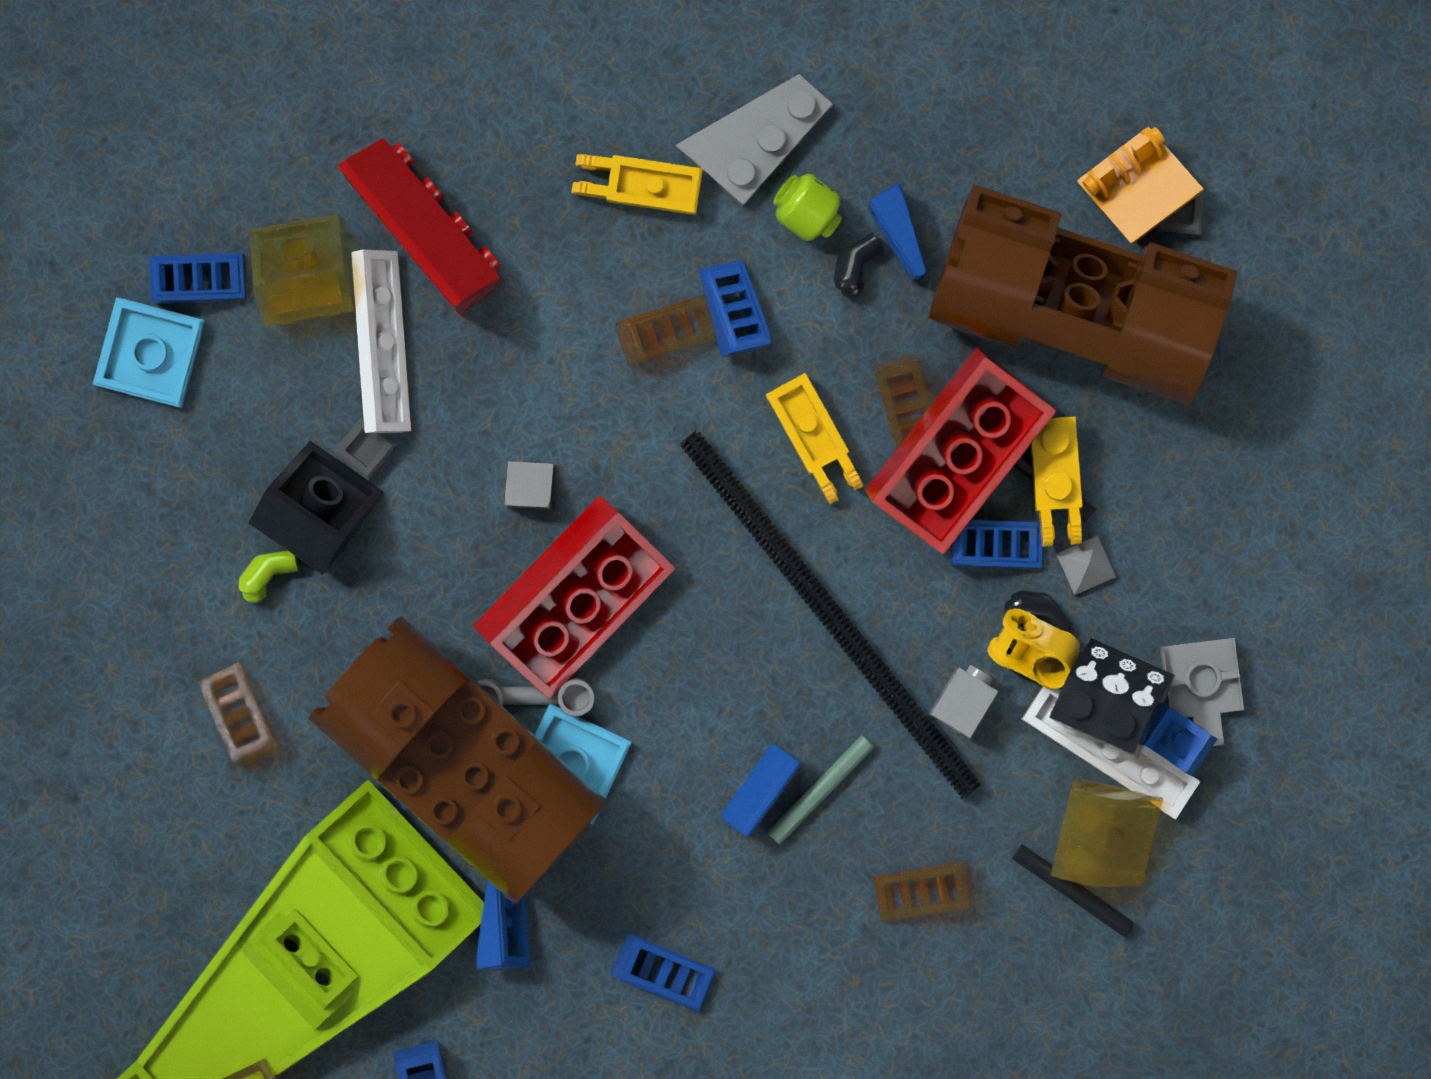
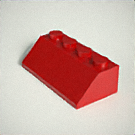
M382 138L342 161L338 168L344 178L459 316L464 314L502 282L496 273L502 267L485 246L479 251L467 238L473 231L456 211L448 216L438 204L444 196L428 177H425L420 182L409 168L415 162L399 142L391 147Z
M976 347L865 490L874 504L940 553L944 554L1055 414L1056 409L1012 372L979 347Z
M599 495L473 627L546 698L550 699L676 568L614 507Z

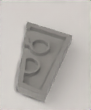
M798 74L676 144L675 148L698 168H702L708 177L741 206H744L829 111L833 103Z

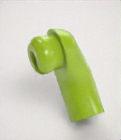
M288 550L261 554L254 557L239 577L238 588L242 591L243 598L250 603L262 601L266 597V586L273 575L299 571L297 557Z

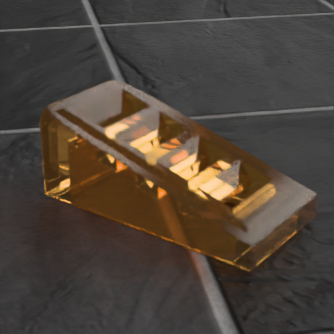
M705 295L629 317L615 324L629 367L716 339ZM694 309L701 334H693L687 310ZM674 314L684 338L678 341L669 317ZM658 320L665 341V345L662 346L658 344L651 323ZM637 326H640L644 341L648 349L646 351L643 350L636 329Z
M916 354L872 367L896 449L903 442L901 432L913 429L922 417L918 416L898 422L896 415L922 408L924 415L931 406ZM908 372L912 373L913 379L891 386L887 384V378ZM913 390L917 391L918 397L896 404L892 402V396Z
M239 662L198 682L234 764L242 768L280 750V745ZM235 682L238 683L240 689L217 699L214 692ZM245 699L247 705L227 715L224 714L222 709ZM252 716L254 723L233 732L232 725ZM260 734L261 738L240 747V742Z
M968 860L874 876L881 922L968 909L975 905ZM950 874L955 876L958 898L950 899L947 875ZM930 877H936L940 900L938 902H932L928 881ZM911 880H917L921 905H913L910 887ZM899 882L903 908L895 909L891 883Z

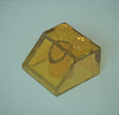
M339 214L249 229L253 286L264 327L290 324L295 321L322 316L331 317L340 313L354 311Z
M1073 777L1051 876L1093 887L1142 886L1163 798Z

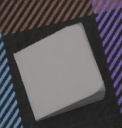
M508 461L505 507L551 509L554 464Z

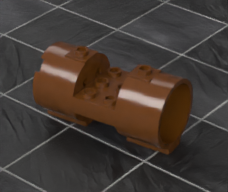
M974 184L971 192L968 194L954 232L927 319L1012 348L1017 346L1020 337H1024L1040 345L1051 346L1078 355L1085 360L1102 363L1100 372L1102 378L1190 406L1198 393L1213 356L1228 307L1232 300L1238 271L1151 242L1148 247L1143 248L1141 254H1137L1058 228L1062 213Z
M401 616L388 627V630L393 635L389 639L382 636L379 639L376 638L326 693L325 699L330 702L327 708L325 706L322 708L317 706L309 716V720L516 905L608 801Z

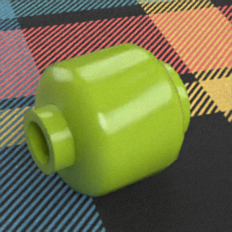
M805 174L801 177L791 176L780 188L773 201L777 206L775 213L777 220L804 241L814 240L820 235L825 238L829 237L842 220V216L838 213L841 204L840 196L813 174Z

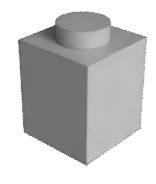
M972 665L968 667L967 671L956 668L928 715L964 737L971 738L998 693L996 689L990 686L993 678Z

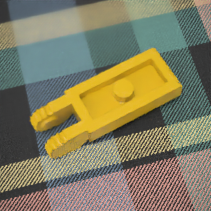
M586 154L577 155L576 165L582 169L611 172L608 186L586 181L574 182L572 194L606 199L610 203L696 215L702 168L613 155V158Z
M806 373L765 395L808 474H813L829 504L839 499L835 486L828 480L822 468L833 461H838L847 484L854 491L863 487V483L847 455L849 450Z
M1076 417L1051 418L1031 443L1035 511H1039L1041 542L1043 547L1053 546L1055 530L1052 524L1051 510L1067 509V535L1070 539V544H1081L1082 533L1079 508H1082Z

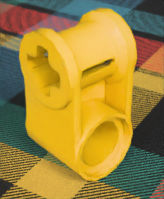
M1022 609L1008 610L1003 617L1004 627L1002 631L988 645L989 656L1000 666L1012 669L1036 681L1043 687L1050 689L1063 687L1069 672L1080 655V643L1076 637L1069 632L1060 630L1038 619L1030 612ZM1021 623L1024 625L1022 630L1018 629ZM1009 648L1012 649L1011 654L1007 655V650Z

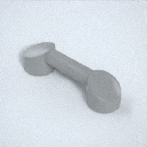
M578 677L570 678L550 699L546 698L536 687H502L499 682L488 678L476 681L501 706L559 704L560 708L571 716L586 714L592 708L595 697L592 686L584 679Z

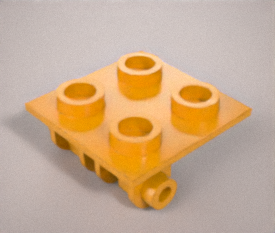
M1148 126L1143 129L1138 135L1077 180V183L1131 245L1204 191L1203 187L1165 146V138L1156 127L1150 129Z

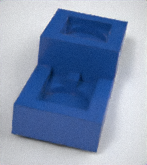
M1163 703L1144 746L1152 749L1183 772L1193 777L1218 738L1166 703Z

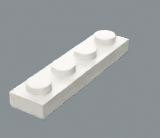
M398 251L351 252L364 430L365 433L411 431Z
M1041 688L1021 720L1171 818L1176 819L1200 783L1198 779L1186 774L1146 746L1143 747L1139 758L1136 759L1054 722L1049 716L1061 690Z

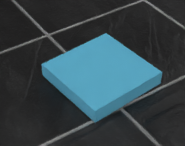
M116 297L93 385L182 408L205 321Z
M549 704L535 734L542 743L605 799L632 743L578 716L568 715L561 708ZM598 814L590 821L591 824H594Z

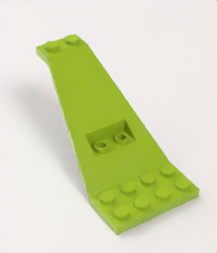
M367 780L300 841L138 1059L117 1079H274L430 973L481 924L484 902L383 794ZM290 939L294 941L297 945V951H288L284 946V940ZM316 973H323L327 976L329 981L327 986L320 985L316 981Z

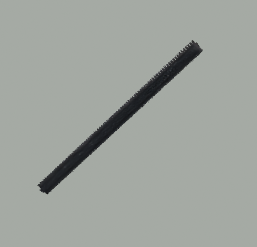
M695 430L680 443L682 444V449H685V453H689L688 456L692 458V462H696L695 466H699L698 469L703 471V476L706 475L705 478L710 480L709 483L713 484V488H717V493H720L721 498L724 497V502H727L728 507L731 506L730 509L734 511L735 515H738L737 518L739 520L742 519L741 523L745 524L746 529L749 528L748 531L752 533V537H756V542L760 541L759 546H763V551L767 550L766 555H770V560L774 559L773 563H778L776 567L781 568V573L785 572L783 575L788 577V582L792 581L790 583L791 586L796 585L794 590H799L797 592L798 595L803 594L801 596L802 600L806 599L804 602L806 604L810 603L808 607H813L812 612H817L815 614L816 617L821 616L819 621H824L822 623L823 626L828 625L826 630L831 629L830 635L835 634L833 638H838L837 644L842 643L840 647H846L843 651L845 653L849 651L848 657L853 656L851 661L856 660L855 666L860 665L858 670L863 669L862 675L867 673L865 679L871 678L868 681L869 684L874 682L872 687H878L875 691H881L880 697L885 696L883 701L888 700L886 705L892 704L890 710L896 709L893 714L899 713L897 719L903 718L900 721L901 724L906 722L904 727H910L907 731H913L912 737L917 736L915 741L920 740L918 745L924 744L922 750L928 749L925 754L931 753L929 759L935 758L932 763L938 762L936 768L942 767L940 773L945 771L943 776H949L947 781L952 780L950 785H956L954 790L959 789L958 795L963 793L961 799L976 790L982 784L977 782L978 779L974 778L975 775L970 774L971 770L966 769L967 765H963L964 762L959 760L960 757L956 756L957 753L952 751L953 748L951 746L948 747L950 744L945 742L946 739L941 738L942 734H938L939 730L934 729L935 725H931L932 722L927 720L928 717L926 715L923 716L925 713L920 711V707H916L917 703H912L914 699L909 698V693L905 694L907 690L902 689L903 685H898L900 681L895 680L896 676H891V671L887 672L889 668L884 667V662L880 663L882 659L877 658V653L873 654L875 650H869L871 645H866L868 641H862L864 636H859L861 634L859 631L855 632L857 628L852 627V622L848 623L850 621L849 618L844 619L846 614H841L843 612L842 609L837 610L839 605H834L836 601H830L832 596L827 597L829 593L827 591L823 592L825 590L824 587L819 588L822 584L820 582L816 584L817 578L812 579L815 575L813 573L809 575L810 569L805 570L808 566H802L804 563L802 560L798 562L800 556L795 557L797 552L791 553L793 547L788 548L790 544H784L786 539H781L782 534L777 535L779 530H774L775 525L770 526L772 521H767L769 517H763L765 512L759 513L761 507L756 508L758 504H752L754 499H749L751 495H745L747 490L742 491L744 486H738L739 480L734 482L737 477L731 478L733 472L727 473L729 467L724 469L726 463L720 464L722 458L717 460L719 455H713L715 450L710 451L712 446L706 447L708 441L702 442L705 437L699 438L701 432L695 433L697 431Z

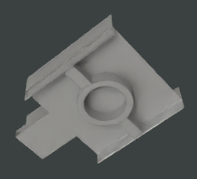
M1235 638L1160 647L1162 669L1175 675L1166 696L1167 705L1185 717H1192L1194 723L1218 738L1213 746L1224 745L1220 713L1244 710Z

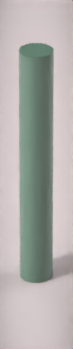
M861 735L775 823L767 834L781 845L875 747Z

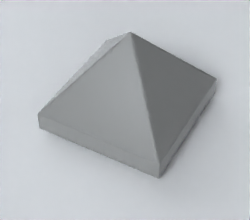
M1098 536L1056 554L1074 596L1116 577Z

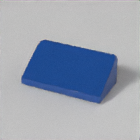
M772 744L721 815L722 818L746 837L748 835L751 836L801 766L799 764L800 761L777 745Z

